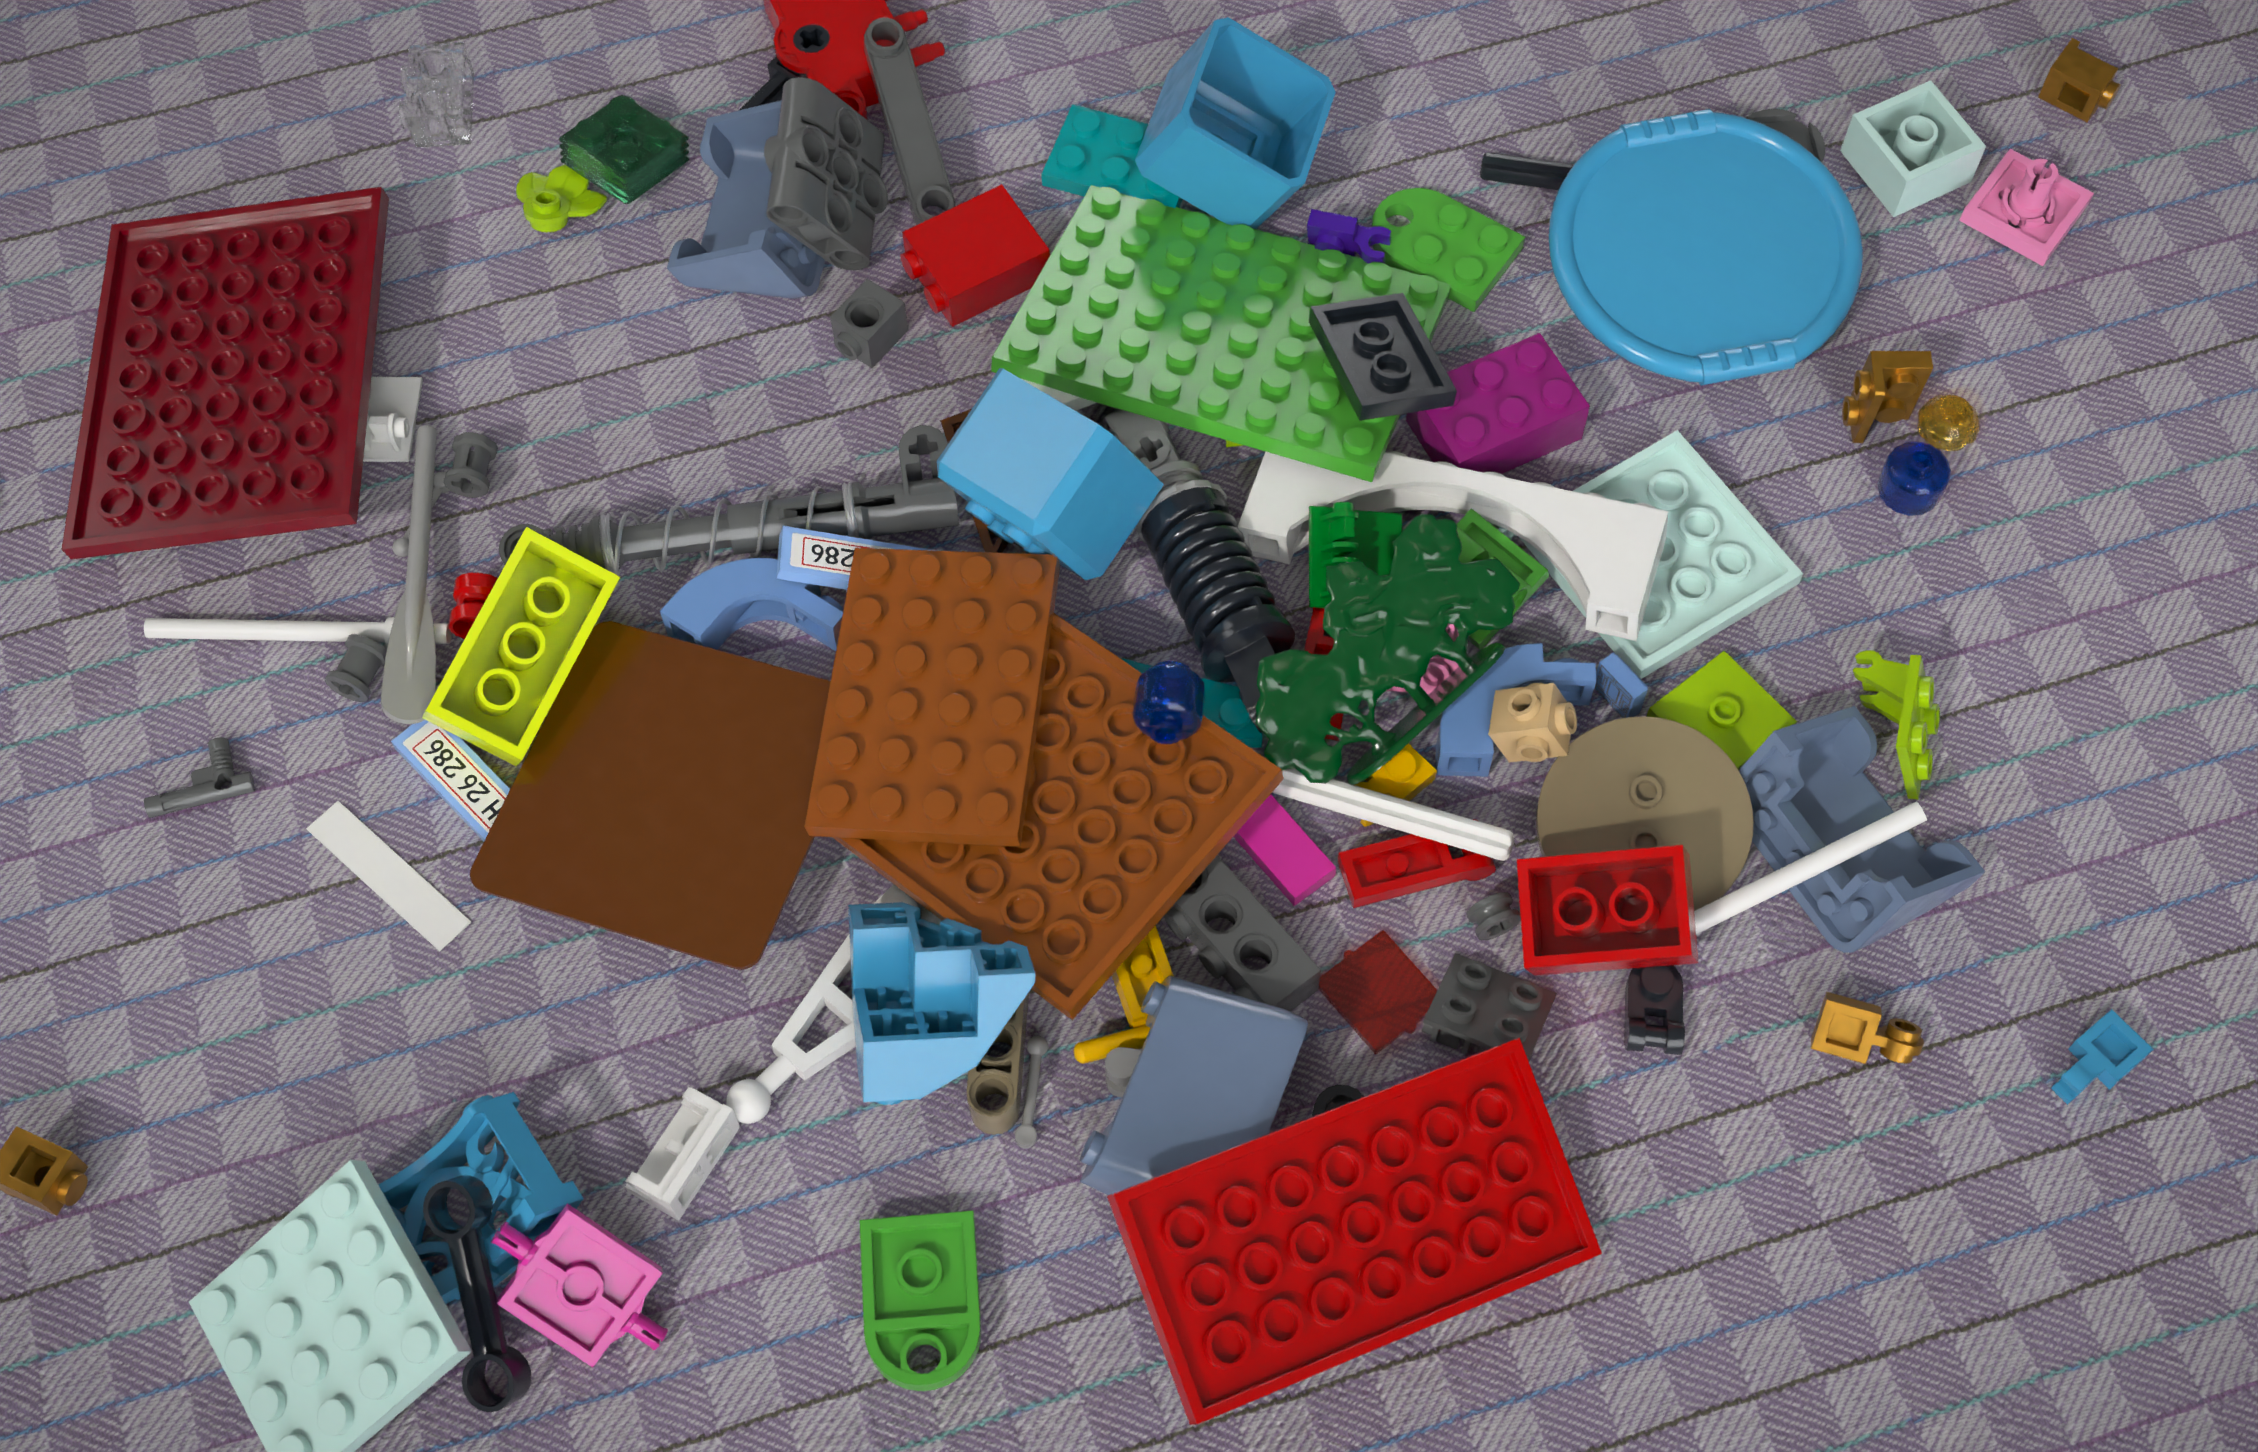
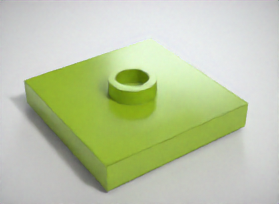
M1725 651L1721 652L1652 705L1647 713V717L1672 720L1699 731L1717 744L1732 760L1738 770L1775 730L1797 723Z

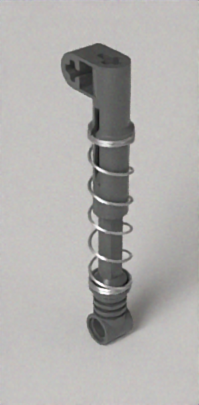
M919 425L904 433L899 442V459L903 481L900 483L865 487L859 482H848V484L844 482L842 490L826 492L823 488L817 486L812 491V494L779 498L770 492L762 501L731 504L730 501L723 498L718 502L714 515L690 518L681 506L675 504L670 509L666 521L643 524L635 513L628 510L622 516L618 526L614 523L612 516L607 513L606 516L604 514L594 516L589 523L582 524L581 531L578 530L576 525H571L567 533L564 527H557L556 534H553L551 528L541 529L532 524H520L504 533L499 543V554L503 564L506 565L525 528L528 527L619 576L620 568L625 561L653 558L656 568L662 572L666 567L667 556L700 552L703 561L710 566L716 549L731 547L734 555L750 553L753 558H758L762 551L778 549L779 534L783 526L868 540L876 536L959 526L955 491L938 477L937 460L948 445L945 435L939 429L928 425ZM920 455H930L933 478L923 479ZM722 504H727V513L719 514ZM678 509L685 519L672 520V515ZM629 515L632 516L638 524L623 527L624 522ZM710 550L709 558H707L704 551ZM657 557H662L661 565Z

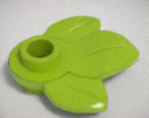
M577 164L556 167L548 176L529 172L519 179L516 186L517 198L524 203L523 212L525 218L530 222L533 229L540 232H555L564 228L568 223V217L592 215L603 207L607 202V197L599 192L587 190L590 179L589 172L585 167Z

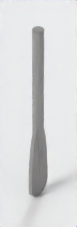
M423 425L417 429L406 585L390 632L381 691V708L391 720L402 724H415L425 720L422 716L435 694L436 684L434 625L426 593L437 430L429 425Z

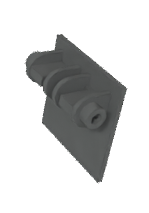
M1455 953L1424 1018L1422 1032L1431 1035L1430 1041L1434 1043L1439 1042L1453 1049H1457L1461 1038L1464 1039L1461 1054L1464 1055L1467 1054L1471 1043L1481 1046L1479 1052L1507 1041L1520 1038L1530 1062L1533 1050L1557 993L1487 966L1480 961Z

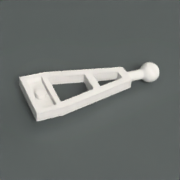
M894 884L875 902H904L921 908V919L940 925L941 922L939 918ZM849 935L772 1043L773 1053L778 1058L755 1080L744 1079L735 1083L730 1088L726 1098V1105L733 1109L737 1121L745 1124L760 1121L770 1109V1095L794 1072L805 1081L856 1047L853 1003L847 995L837 988L851 969ZM826 1006L843 1020L847 1026L805 1053L797 1044L823 1007Z

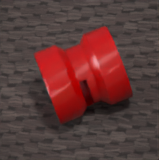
M466 573L456 578L453 598L457 602V606L451 610L449 629L454 635L462 639L466 638L495 585L497 577L485 573Z

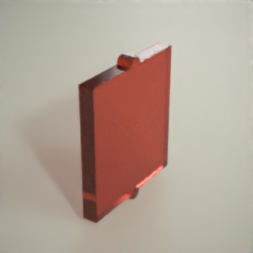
M1384 930L1354 952L1352 950L1345 951L1343 960L1320 976L1319 991L1375 1055L1405 1032L1408 1034L1415 1032L1416 1024L1425 1018L1438 991Z

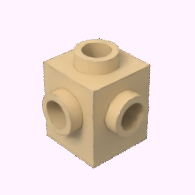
M1532 683L1525 687L1495 690L1488 735L1509 763L1518 761L1540 762L1546 758L1568 756L1570 736L1575 733L1577 728V716L1572 703L1566 701L1554 683Z

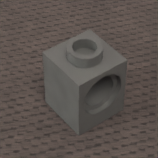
M866 279L830 316L834 344L838 351L850 360L858 359L870 368H873L908 331L905 302L869 279Z

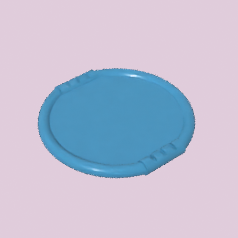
M1711 109L1621 124L1619 129L1611 132L1587 150L1571 168L1559 188L1550 216L1548 238L1554 276L1567 304L1583 326L1611 351L1627 361L1648 371L1670 378L1697 382L1701 386L1793 369L1795 364L1818 350L1836 332L1850 311L1860 284L1863 262L1860 228L1847 195L1827 167L1802 145L1783 133L1762 123L1744 117L1713 112Z

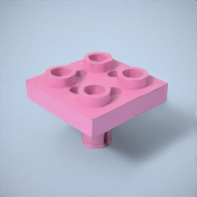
M2009 149L1964 208L1959 221L2044 266L2087 208L2094 193L2059 175L2055 164L2051 163L2049 168H2046L2045 165L2048 160H2031ZM2011 222L2013 225H2018L2019 228H2014L2008 223Z

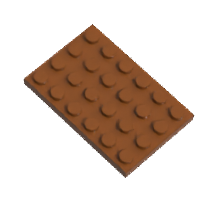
M855 548L804 826L809 836L1021 847L1060 572L1058 558L1050 554Z

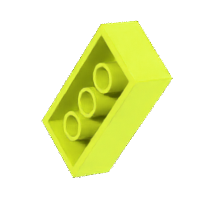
M526 527L422 718L517 767L528 751L620 577Z

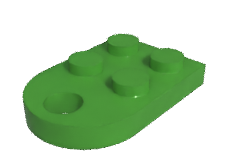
M1409 188L1391 194L1379 204L1372 220V227L1381 226L1391 231L1390 245H1383L1381 243L1372 245L1375 251L1385 252L1386 265L1419 275H1428L1437 281L1451 284L1449 299L1472 312L1477 310L1521 252L1525 241V236L1445 194L1426 188ZM1399 215L1406 217L1410 223L1406 226H1394L1387 219L1391 216Z
M974 1211L860 1220L864 1337L873 1364L887 1380L905 1389L929 1391L949 1385L961 1377L971 1366L981 1341ZM930 1345L935 1347L941 1354L938 1366L933 1371L925 1374L913 1371L908 1366L910 1353L918 1346Z

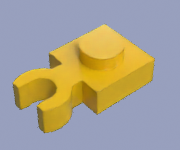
M1408 743L1383 767L1366 778L1367 782H1359L1354 785L1410 801L1435 780L1437 770ZM1362 819L1360 822L1364 827L1373 824V822Z

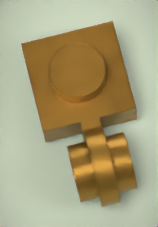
M1826 991L1811 1037V1049L1866 1064L1871 1046L1876 1045L1880 1047L1879 1052L1887 1059L1898 1063H1911L1914 1056L1921 1054L1924 1040L1920 1037L1922 1029L1904 1019H1890L1887 1026L1879 1028L1878 1025L1882 1016L1881 1006Z

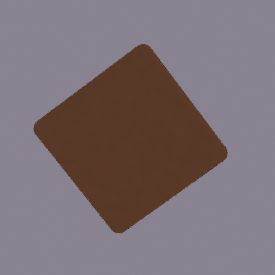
M613 621L597 624L593 627L564 681L471 867L470 880L472 884L483 893L726 967L743 970L754 966L761 959L815 838V836L808 835L804 826L831 681Z

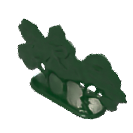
M1421 514L1414 517L1400 536L1393 541L1394 556L1389 575H1378L1372 569L1367 568L1362 561L1326 566V590L1332 597L1331 602L1324 609L1323 629L1334 639L1333 649L1328 655L1311 654L1304 650L1290 649L1263 657L1259 661L1257 686L1261 695L1256 704L1257 717L1255 724L1269 739L1264 756L1282 770L1295 768L1310 783L1326 784L1339 771L1342 764L1341 751L1343 745L1359 741L1371 742L1372 747L1353 765L1347 775L1349 784H1358L1390 761L1486 673L1504 653L1506 647L1501 643H1494L1469 657L1467 654L1468 636L1479 629L1498 630L1513 623V611L1515 609L1513 595L1519 590L1520 583L1497 558L1462 563L1459 560L1462 543L1458 536L1455 521L1446 518L1436 519L1430 514ZM1448 624H1454L1458 629L1459 635L1454 642L1445 630ZM1435 655H1439L1456 662L1459 667L1428 695L1420 686L1421 677L1426 673L1430 659ZM1392 687L1404 688L1415 700L1417 706L1387 732L1375 722L1376 702L1386 690ZM1362 699L1368 703L1369 712L1367 716L1358 710ZM1336 713L1350 714L1362 722L1363 726L1359 729L1354 723L1349 728L1350 732L1331 726L1330 719ZM1327 734L1334 735L1341 741L1332 747L1327 745L1324 738Z

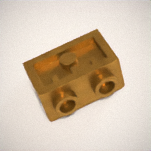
M1870 351L1863 369L1857 370L1855 373L1851 396L1844 398L1842 406L1843 424L1851 428L1852 443L1864 442L1874 420L1882 423H1893L1909 419L1933 370L1931 351Z

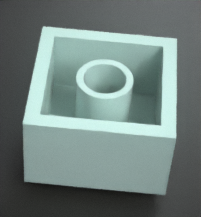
M1930 80L1853 114L1840 152L1889 213L1895 217L1971 183L1986 145Z

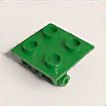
M1351 502L1333 503V508L1309 506L1310 608L1325 609L1331 602L1332 596L1326 590V566L1362 561L1367 568L1372 569L1378 575H1389L1391 573V564L1394 556L1393 541L1402 533V514L1354 510V504Z

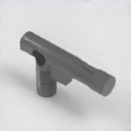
M223 737L214 738L208 742L212 765L191 772L193 786L144 798L145 810L148 817L153 818L255 792L253 776L250 771L235 775L229 740ZM225 782H232L231 787L221 789Z

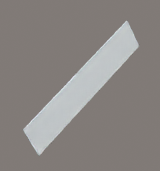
M339 801L334 803L306 828L439 952L471 923L464 914Z

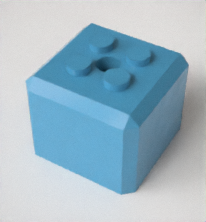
M1226 17L1214 20L1168 71L1135 162L1142 176L1225 224H1244L1257 229L1305 184L1336 92L1329 77L1231 18Z
M999 368L937 460L938 477L968 501L964 509L987 524L989 530L1010 544L1016 542L1024 548L1027 554H1050L1059 559L1061 566L1085 581L1104 574L1164 485L1109 431L1003 368Z

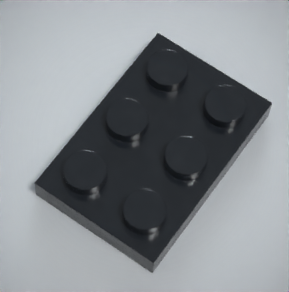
M1403 293L1311 306L1308 322L1359 421L1454 406L1457 390Z

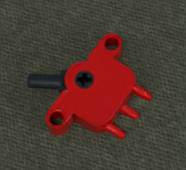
M763 0L765 12L775 30L773 41L776 56L767 64L770 79L739 110L781 101L785 82L792 78L800 77L809 78L821 83L868 120L866 107L878 104L879 100L864 52V35L867 28L874 20L888 17L896 20L905 33L927 23L928 16L926 11L920 9L893 17L886 4V1L889 0ZM879 40L875 42L876 44L882 47H890L894 45V43L889 40ZM940 41L932 44L926 43L910 49L915 67L932 62L935 58L943 56L945 54L943 43Z

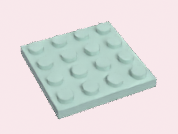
M1678 430L1573 490V492L1578 493L1593 492L1607 499L1631 504L1646 503L1656 509L1668 511L1666 541L1637 641L1599 633L1613 652L1640 679H1643L1800 583L1803 576L1802 571ZM1520 538L1586 618V612L1566 578L1547 557L1530 543Z
M349 1160L189 1301L266 1452H355L472 1352L366 1162L360 1160Z

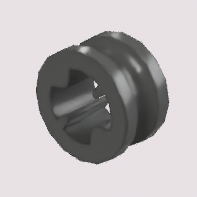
M1499 892L1492 894L1469 908L1466 916L1469 922L1478 924L1475 930L1478 939L1490 940L1499 937L1520 923V912L1510 908V905L1513 903L1510 893Z

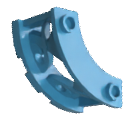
M515 1092L495 1098L491 1095H486L471 1102L464 1109L463 1115L454 1127L434 1147L399 1173L378 1184L420 1260L437 1255L446 1256L448 1260L447 1268L434 1276L432 1275V1268L435 1263L431 1261L422 1262L445 1304L455 1299H460L449 1245L447 1242L441 1241L421 1244L426 1226L423 1203L426 1194L434 1185L458 1176L470 1175L481 1180L490 1191L493 1202L492 1215L488 1223L481 1229L494 1286L516 1271L519 1262L517 1258L496 1244L491 1243L492 1238L497 1232L494 1227V1218L497 1211L503 1214L508 1213L509 1218L506 1222L531 1240H535L537 1236L549 1229L567 1203L577 1209L584 1199L573 1181L561 1182L516 1108L520 1104V1100ZM496 1135L501 1145L494 1142L491 1153L486 1155L484 1146ZM504 1148L509 1156V1159L506 1162L502 1172L499 1173V1170L501 1169L504 1161ZM519 1174L526 1183L527 1187L516 1181ZM408 1205V1207H407L405 1213L400 1210V1209H402L403 1207H405V1206Z

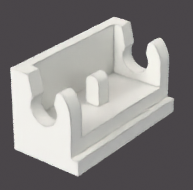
M690 1087L687 1088L682 1096L684 1099L681 1102V1108L638 1172H631L625 1181L627 1183L625 1186L627 1192L678 1221L740 1128L731 1107L721 1104Z

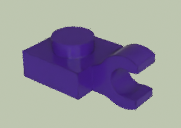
M1311 209L1307 222L1308 244L1315 245V249L1323 251L1333 249L1354 257L1357 252L1361 259L1368 264L1372 262L1385 264V252L1375 251L1370 247L1377 243L1390 245L1391 231L1381 226L1358 225V218Z

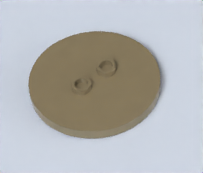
M1643 716L1616 719L1596 726L1580 735L1569 744L1568 756H1558L1545 777L1537 804L1536 832L1542 857L1683 845L1690 855L1694 911L1722 898L1728 892L1746 863L1753 838L1754 822L1750 795L1739 770L1732 760L1717 744L1699 731L1687 725L1657 717Z

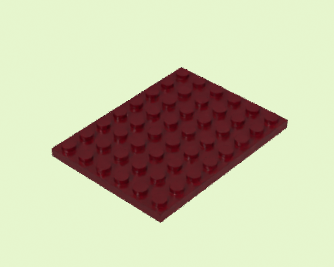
M382 187L111 225L61 548L71 560L357 524L389 197Z

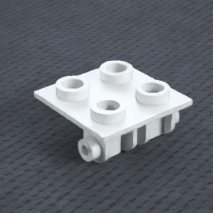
M371 377L363 462H409L423 381L422 377Z

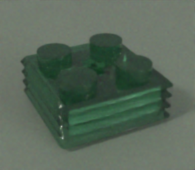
M622 94L612 98L604 107L588 118L579 121L575 127L559 137V141L562 142L559 145L562 149L560 155L563 156L560 161L622 203L630 204L690 160L686 156L689 154V150L686 149L689 147V143L686 142L689 140V137L673 127L667 120L659 118L636 103L633 98Z

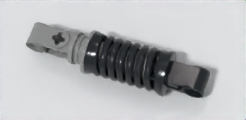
M1116 409L1105 415L1115 437L1164 484L1139 520L1136 530L1144 543L1146 542L1151 556L1155 560L1159 572L1162 574L1164 583L1170 591L1172 600L1177 605L1180 617L1184 620L1186 629L1192 636L1194 646L1201 653V667L1205 675L1210 680L1216 682L1236 681L1240 690L1241 700L1261 734L1262 731L1255 724L1257 717L1256 704L1261 695L1257 686L1259 661L1263 657L1290 650L1295 640V632L1290 622L1285 619L1282 611L1275 606V597L1268 590L1267 581L1260 574L1259 565L1253 560L1252 551L1245 544L1243 533L1237 529L1235 517L1229 513L1226 501L1227 496L1223 488L1219 484L1203 480V476L1195 463L1182 461L1168 433L1170 430L1166 422Z

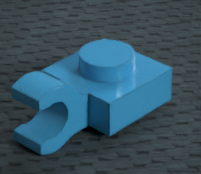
M2111 1009L2070 1046L2068 1050L2079 1061L2066 1071L2051 1089L2067 1105L2096 1078L2110 1090L2154 1049Z

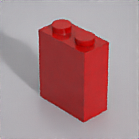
M1002 184L902 232L905 252L900 255L906 273L912 280L917 278L924 286L923 290L926 300L933 312L936 314L942 312L952 327L1031 289L1050 257L1049 248Z

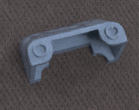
M781 101L707 118L700 143V154L704 163L710 167L719 179L702 243L700 245L692 238L677 241L672 248L667 269L686 287L790 299L808 297L816 293L825 259L773 223L766 214L772 173L765 161L764 146L769 137L777 135Z
M1855 706L1775 730L1739 770L1750 795L1753 809L1752 842L1774 871L1894 813L1863 773L1876 756L1877 740L1873 729ZM1907 830L1788 890L1834 949L1843 953H1852L1869 946L1969 888L1985 873V870L1961 843L1953 840H1944L1931 846L1925 852L1910 831Z
M1173 976L1167 977L1161 983L1154 981L1141 1006V1011L1148 1014L1146 1026L1150 1028L1113 1122L1102 1133L1094 1130L1086 1141L1080 1156V1162L1086 1164V1168L1080 1182L1110 1195L1268 1134L1303 1043L1308 1026L1307 1019L1283 1008Z

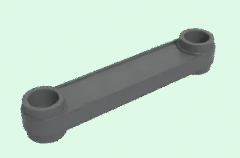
M888 17L878 18L869 25L865 32L864 52L913 220L918 225L934 217L924 211L926 207L937 206L947 211L955 207V200L904 30L894 19ZM879 40H889L893 42L894 45L890 47H882L876 44L875 42Z

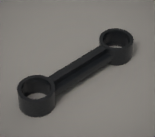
M462 1175L434 1185L425 1196L423 1214L430 1230L437 1236L448 1240L474 1357L466 1364L462 1373L463 1392L467 1400L475 1408L484 1412H496L519 1401L526 1395L531 1384V1369L527 1359L520 1351L507 1346L481 1232V1229L488 1223L492 1215L493 1202L490 1191L478 1178ZM451 1188L460 1191L468 1202L470 1213L465 1227L457 1224L448 1212L447 1196ZM488 1360L498 1363L507 1375L509 1386L506 1397L495 1394L486 1382L485 1368Z

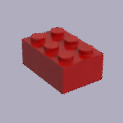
M1683 845L1516 859L1524 968L1534 976L1699 963L1690 855Z

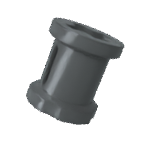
M464 432L456 435L452 443V448L455 452L453 466L445 474L444 485L451 492L460 496L470 498L483 497L489 490L490 482L486 476L490 460L496 457L497 444L487 436L475 432Z
M351 634L345 643L347 651L336 670L328 672L325 682L333 691L347 699L356 702H366L371 694L368 687L379 667L385 665L387 650L384 646L368 637Z

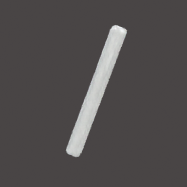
M1295 768L1282 770L1284 779L1272 792L1501 861L1508 859L1514 845V836L1510 830L1335 779H1331L1326 784L1310 783Z

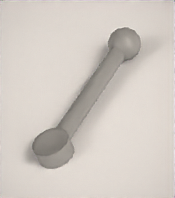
M441 471L434 474L432 508L441 493L450 491L444 485L446 472ZM410 526L402 538H398L393 542L392 550L398 557L408 556Z
M1039 1035L1031 1037L1027 1042V1050L1031 1054L1023 1119L1022 1125L1015 1131V1142L1020 1148L1024 1149L1033 1147L1037 1140V1132L1033 1127L1041 1058L1048 1050L1047 1040Z

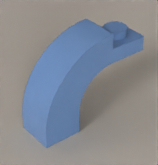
M749 558L718 565L696 576L660 610V614L668 637L716 650L732 633L747 624L762 620H777L794 625L836 651L844 609L831 597L821 595L820 585L776 579L778 559Z
M1543 643L1505 648L1504 653L1496 663L1443 711L1436 742V775L1488 777L1494 754L1493 740L1488 733L1495 690L1525 687L1532 683H1554L1567 702L1572 703V705L1589 706L1596 684V663H1580L1572 658H1561L1553 662H1543Z

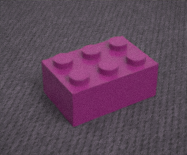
M1538 333L1448 371L1447 373L1457 390L1454 406L1412 412L1406 415V422L1432 462L1443 461L1451 463L1458 468L1482 473L1497 472L1503 474L1581 440L1590 405L1541 333Z

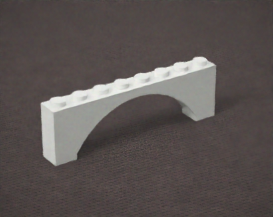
M1396 451L1384 453L1373 482L1265 452L1239 521L1238 529L1243 533L1245 544L1250 547L1252 556L1290 564L1293 554L1309 544V506L1333 508V503L1351 502L1354 504V510L1387 513L1408 510H1439L1465 515L1472 508L1488 522L1507 529L1530 543L1551 561L1578 596L1586 612V630L1637 641L1666 541L1668 511L1656 509L1646 503L1631 504L1607 499L1593 492L1578 493L1559 489L1545 482L1530 483L1506 478L1497 472L1482 473L1458 468L1448 462L1438 461L1434 463L1410 458Z

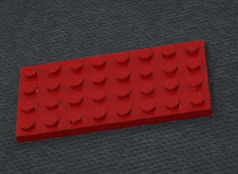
M1520 1038L1507 1041L1107 1195L1190 1425L1203 1423L1602 1254Z

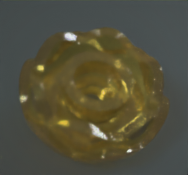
M1942 394L1926 401L1918 411V432L1933 449L1958 451L1968 443L1972 444L1977 438L1980 425L1977 411L1968 400L1958 395Z

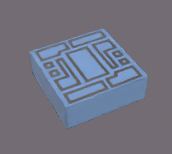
M1614 652L1599 662L1594 689L1622 718L1638 715L1641 712L1648 686Z

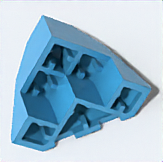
M904 902L848 905L853 1021L858 1076L863 1102L894 1105L903 1100L921 1099L975 1068L1035 984V970L1028 948L1009 940L1003 944L995 945L981 940V930L948 918L941 921L940 925L921 919V908Z

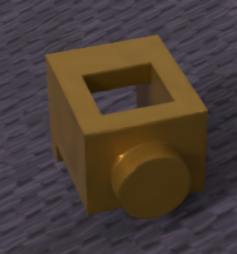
M2072 38L2051 66L2038 98L2088 123L2098 107L2106 110L2118 93L2121 84L2113 81L2118 68L2078 49L2080 41Z
M16 1126L0 1150V1190L12 1197L15 1196L57 1216L64 1204L72 1206L82 1197L87 1186V1176L84 1173L88 1166L73 1152Z

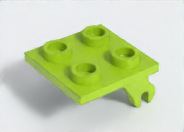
M1872 650L1861 651L1855 655L1856 663L1872 666L1869 668H1853L1854 676L1859 681H1862L1864 691L1878 692L1876 695H1860L1861 704L1866 708L1877 711L1899 725L1896 750L1908 799L1919 800L1922 780H1930L1932 775L1933 752L1932 749H1927L1929 735H1937L1940 722L1939 704L1933 703L1934 678L1933 676L1925 675L1921 655H1910L1909 665L1884 660L1879 653Z

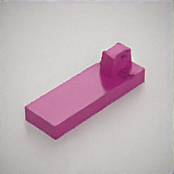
M1271 794L1233 836L1293 906L1300 903L1335 877V865Z

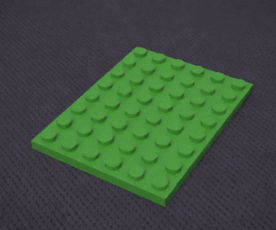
M1091 185L994 352L991 372L997 373L999 368H1003L1019 378L1083 399L1373 482L1400 415L1359 421L1308 322L1311 306L1403 293L1431 342L1449 299L1451 284L1437 281L1428 275H1419L1390 267L1381 262L1368 264L1361 258L1343 254L1337 250L1328 249L1323 251L1315 249V245L1300 242L1291 237H1282L1253 229L1244 224H1225L1217 218L1207 216L1201 212L1168 207L1160 201L1154 199L1143 200L1125 195L1111 187Z

